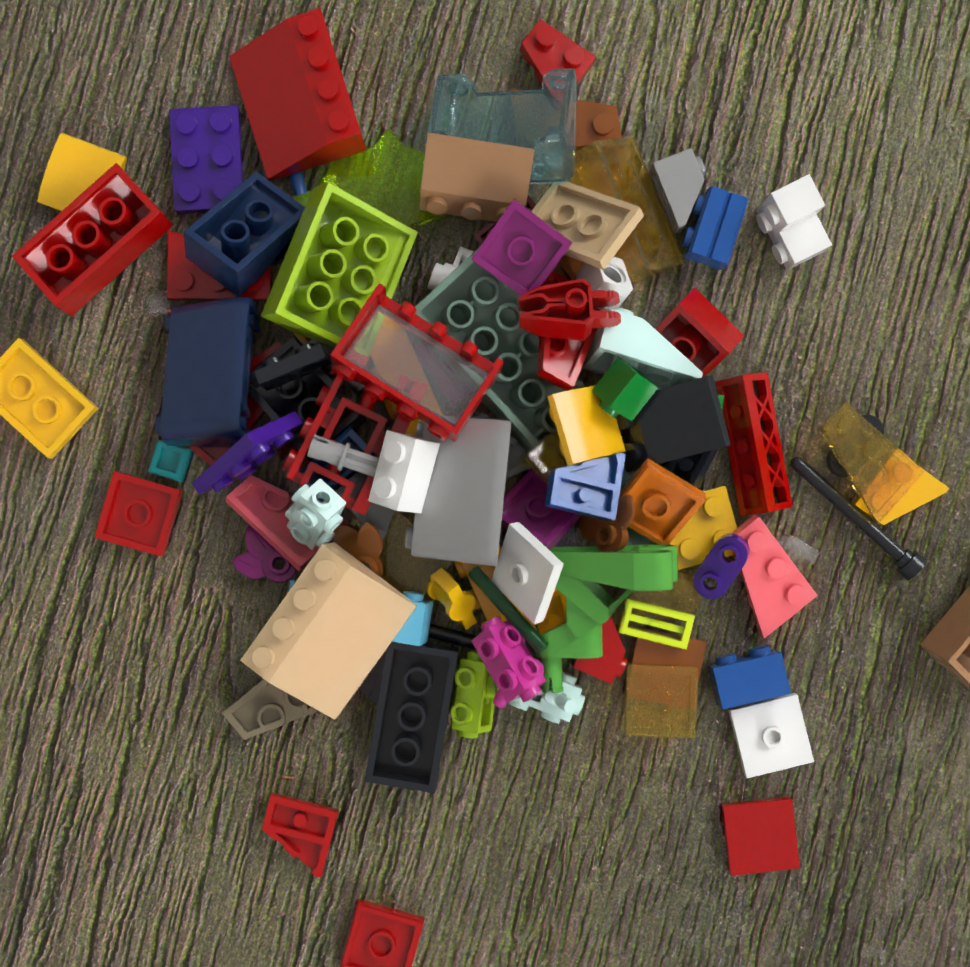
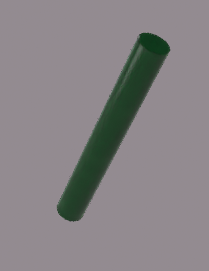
M479 566L473 568L468 574L471 580L538 654L544 651L549 645Z

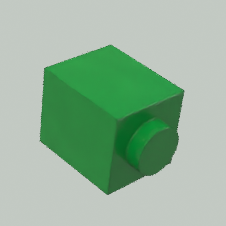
M618 356L592 391L602 400L599 406L610 416L616 418L620 414L633 421L658 387L640 370Z

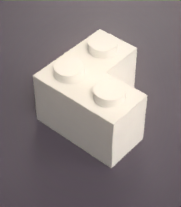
M810 174L772 192L756 210L758 213L756 215L757 223L764 234H769L774 244L772 246L773 255L779 264H784L786 270L823 253L832 246L817 216V213L826 205Z

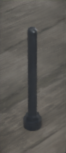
M801 457L792 458L790 462L791 467L895 560L896 571L906 580L912 579L923 569L927 563L923 556L917 551L904 550Z

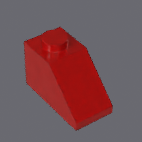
M610 617L602 624L603 656L590 659L573 658L571 665L577 670L612 684L615 677L620 678L622 676L627 659L623 657L625 649L612 617Z

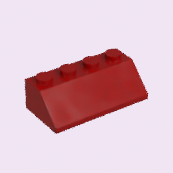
M115 163L15 252L12 257L57 308L73 316L174 224L131 177Z

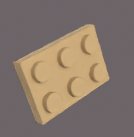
M556 178L531 211L572 241L571 246L564 255L602 270L606 268L644 217L639 206Z

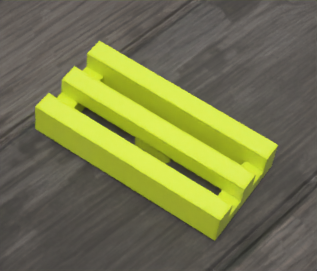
M626 598L618 632L686 650L695 616L690 613ZM632 608L686 621L685 626L631 613ZM629 620L681 633V640L629 627Z

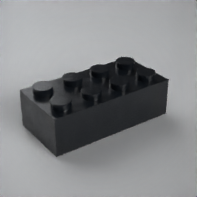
M392 642L386 650L364 782L435 793L459 648L432 643L414 646Z

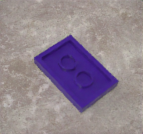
M238 105L169 109L174 211L177 214L206 213L244 182L241 117Z
M294 411L246 433L193 481L192 485L198 494L201 495L211 489L215 493L220 492L234 482L232 479L238 477L240 481L246 479L258 470L255 466L256 464L261 465L276 454L273 450L275 447L279 449L295 438L292 432L303 422Z

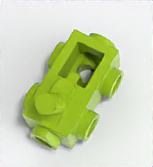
M467 651V658L460 659V664L455 671L457 689L456 697L451 705L450 715L453 720L452 729L458 730V736L478 738V734L492 730L493 699L498 687L478 652Z

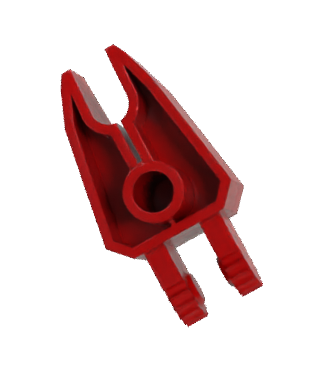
M584 279L539 286L518 297V311L525 312L519 314V327L538 336L584 341L591 335L592 328H610L621 323V315L615 310L593 311V308L613 307L619 304V293L614 290L592 291L591 284Z

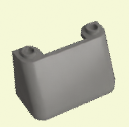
M442 416L454 425L459 418L451 416ZM470 418L455 442L448 437L445 441L435 437L427 430L429 425L418 421L416 436L440 443L422 513H415L413 528L407 527L405 548L411 549V556L497 566L511 421Z

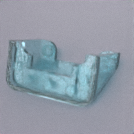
M555 69L545 73L542 80V90L480 93L477 92L473 81L463 74L438 75L427 135L429 132L535 149L529 184L567 182L574 176L577 109V77L575 69Z

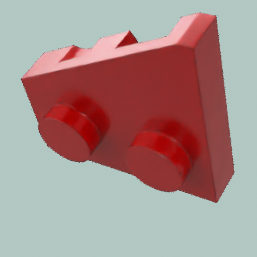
M272 792L262 830L273 840L282 843L284 849L294 858L298 857L312 870L311 873L315 877L321 878L339 809Z

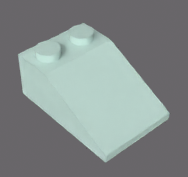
M624 308L608 309V311L615 310L620 313L621 323L618 326L597 329L583 364L584 369L604 375L619 356L649 378L658 387L657 390L702 378L703 374L646 320L634 316L633 312Z

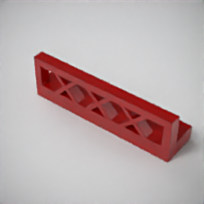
M768 372L745 374L716 381L717 394L724 395L722 413L731 443L727 448L740 517L793 507ZM753 382H757L758 398L754 393ZM761 418L763 419L765 425L764 432L762 431L760 425ZM767 452L771 457V466L767 462ZM774 486L777 489L779 503H775L773 494Z

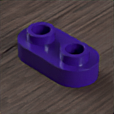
M736 534L721 536L694 575L693 584L695 590L702 597L717 599L723 596L745 565L749 557V546L741 536ZM727 549L733 550L736 558H726L724 551ZM708 577L715 579L717 586L709 587L705 583V579Z

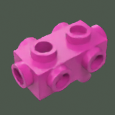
M499 616L485 622L480 627L483 632L471 641L498 687L493 704L499 708H505L507 703L521 698L524 703L542 692L539 686L546 682L543 675L544 667L538 659L532 657L525 644L526 640L508 620L502 622Z

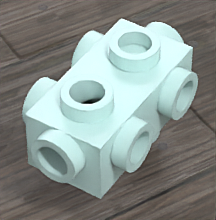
M320 478L311 487L307 484L303 485L293 495L291 500L294 504L285 513V516L289 519L287 527L290 529L292 536L299 543L307 545L311 550L316 546L320 548L322 544L329 543L335 536L333 531L343 521L340 514L346 505V502ZM318 498H322L324 501L320 502Z
M562 671L563 692L552 693L551 689L549 693L541 692L527 702L523 703L522 699L519 698L509 702V704L527 711L529 706L542 711L540 714L542 718L559 724L561 719L570 722L573 714L579 715L585 696L581 695V686L575 684L577 677Z

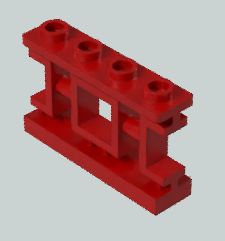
M354 349L348 357L364 368L369 361V357L357 353ZM333 366L331 372L337 376L331 388L326 385L323 386L315 402L321 408L315 420L310 417L307 418L299 434L305 440L299 452L294 449L291 450L283 468L289 471L286 476L287 479L302 486L308 483L313 471L345 486L341 498L346 502L345 507L365 516L371 504L368 499L374 477L366 476L354 499L350 495L356 483L340 476L342 470H338V466L329 463L327 469L310 461L304 474L298 472L319 427L326 429L323 435L324 438L334 441L330 437L345 408L377 423L363 453L370 455L372 452L377 455L376 457H380L386 435L382 433V430L388 419L372 411L377 399L366 391L359 405L342 397L337 409L330 407L344 379L333 370L335 368ZM404 375L400 376L395 386L400 391L402 389L408 391L407 395L421 403L428 386L416 380L412 381ZM355 378L353 379L354 381H356V382H358V383L364 385L363 383H361L360 381L356 380ZM397 413L389 431L405 434L411 420Z

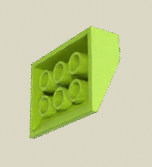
M329 182L313 188L261 317L294 333L335 348L379 283L385 286L386 296L392 299L418 232ZM378 312L355 346L354 350L357 353L367 357L370 356L385 318L380 312Z

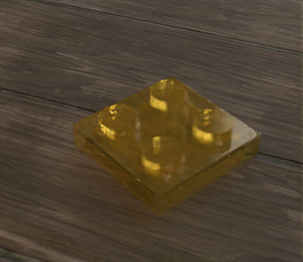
M627 663L625 736L696 738L698 667Z

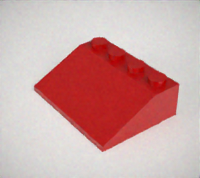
M321 8L285 19L229 56L269 181L367 150Z

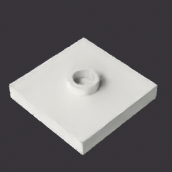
M515 522L508 526L491 581L533 624L544 621L563 563L520 522Z
M796 693L728 709L746 778L814 762Z

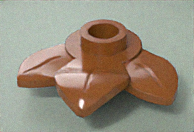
M627 495L619 499L615 521L607 522L582 515L578 519V525L585 539L596 542L597 547L602 552H618L627 545L629 539L627 528L633 522L635 516L633 497Z
M368 521L358 530L350 525L340 524L333 531L335 533L333 537L334 542L364 564L366 562L374 573L382 577L383 563L379 557L383 550V540L376 526Z

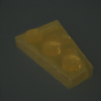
M847 402L842 403L820 427V431L839 464L843 465L853 482L852 486L857 495L862 498L868 508V514L874 524H879L925 472Z

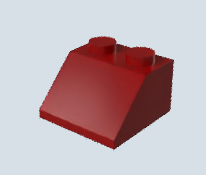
M696 288L655 328L703 372L702 377L710 373L744 337Z

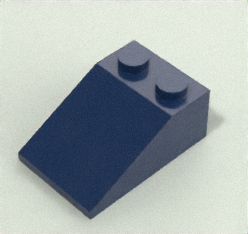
M256 171L184 231L186 258L239 297L263 276L294 235L305 207Z

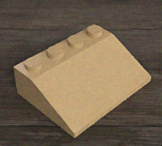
M335 542L325 543L320 546L240 661L268 683L336 720L414 612L417 605Z

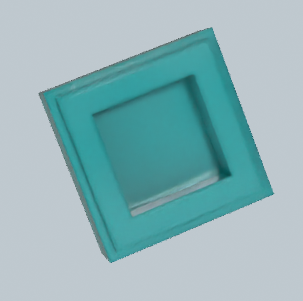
M158 439L148 472L184 482L193 451L183 446L167 445L163 440Z

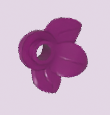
M249 525L245 532V543L248 551L233 559L232 562L235 568L242 575L252 580L267 577L275 583H284L292 579L297 569ZM277 560L286 561V565L282 570L274 569L273 566Z

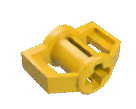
M442 567L433 573L427 585V594L431 599L438 600L446 608V614L467 631L477 623L472 613L476 604L475 598L468 591H462L454 577Z

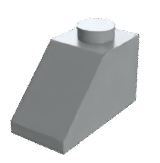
M692 148L654 162L649 170V175L674 235L680 233L686 225L705 180L703 177L706 175L704 163L700 156L695 157Z

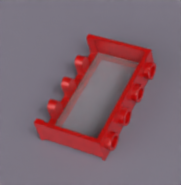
M379 283L330 354L332 364L335 366L333 370L347 381L352 382L355 378L366 385L364 390L379 401H383L385 398L397 405L396 411L411 421H414L416 418L429 425L427 430L435 437L443 441L448 437L455 442L494 380L502 371L504 361L500 358H497L494 363L478 354V347L471 341L466 340L462 344L447 334V327L441 322L435 321L432 325L417 316V309L409 302L404 301L400 305L387 297L385 286Z

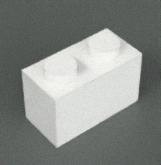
M387 430L368 501L396 511L422 513L440 443L410 434Z

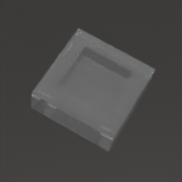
M791 535L780 536L778 543L785 552L805 563L814 564L820 554L817 549Z

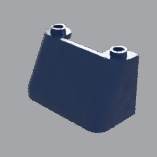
M236 297L174 306L171 313H166L165 332L169 335L162 411L156 415L155 430L156 434L161 435L162 440L167 445L231 448L246 433L251 432V430H246L247 417H250V409L247 407L251 352L252 343L256 344L254 332H260L261 315L252 298Z

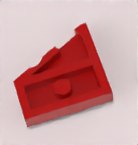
M541 19L522 41L520 47L521 54L526 62L533 67L534 75L540 85L545 84L553 97L551 103L557 110L563 106L596 60L595 55Z

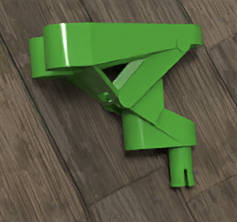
M626 545L618 552H602L597 546L553 547L550 550L563 563L555 588L566 596L567 621L540 634L549 644L540 654L536 652V657H541V663L544 667L543 675L546 679V682L541 685L542 692L549 693L551 689L552 693L563 692L562 658L590 659L603 656L602 624L613 615L616 608L633 591L673 589V582L678 581L677 545ZM598 583L627 590L615 600Z

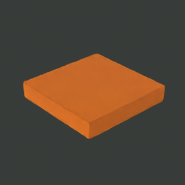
M649 458L645 460L619 494V499L631 495L634 500L635 516L629 528L656 544H670L706 501L705 492Z

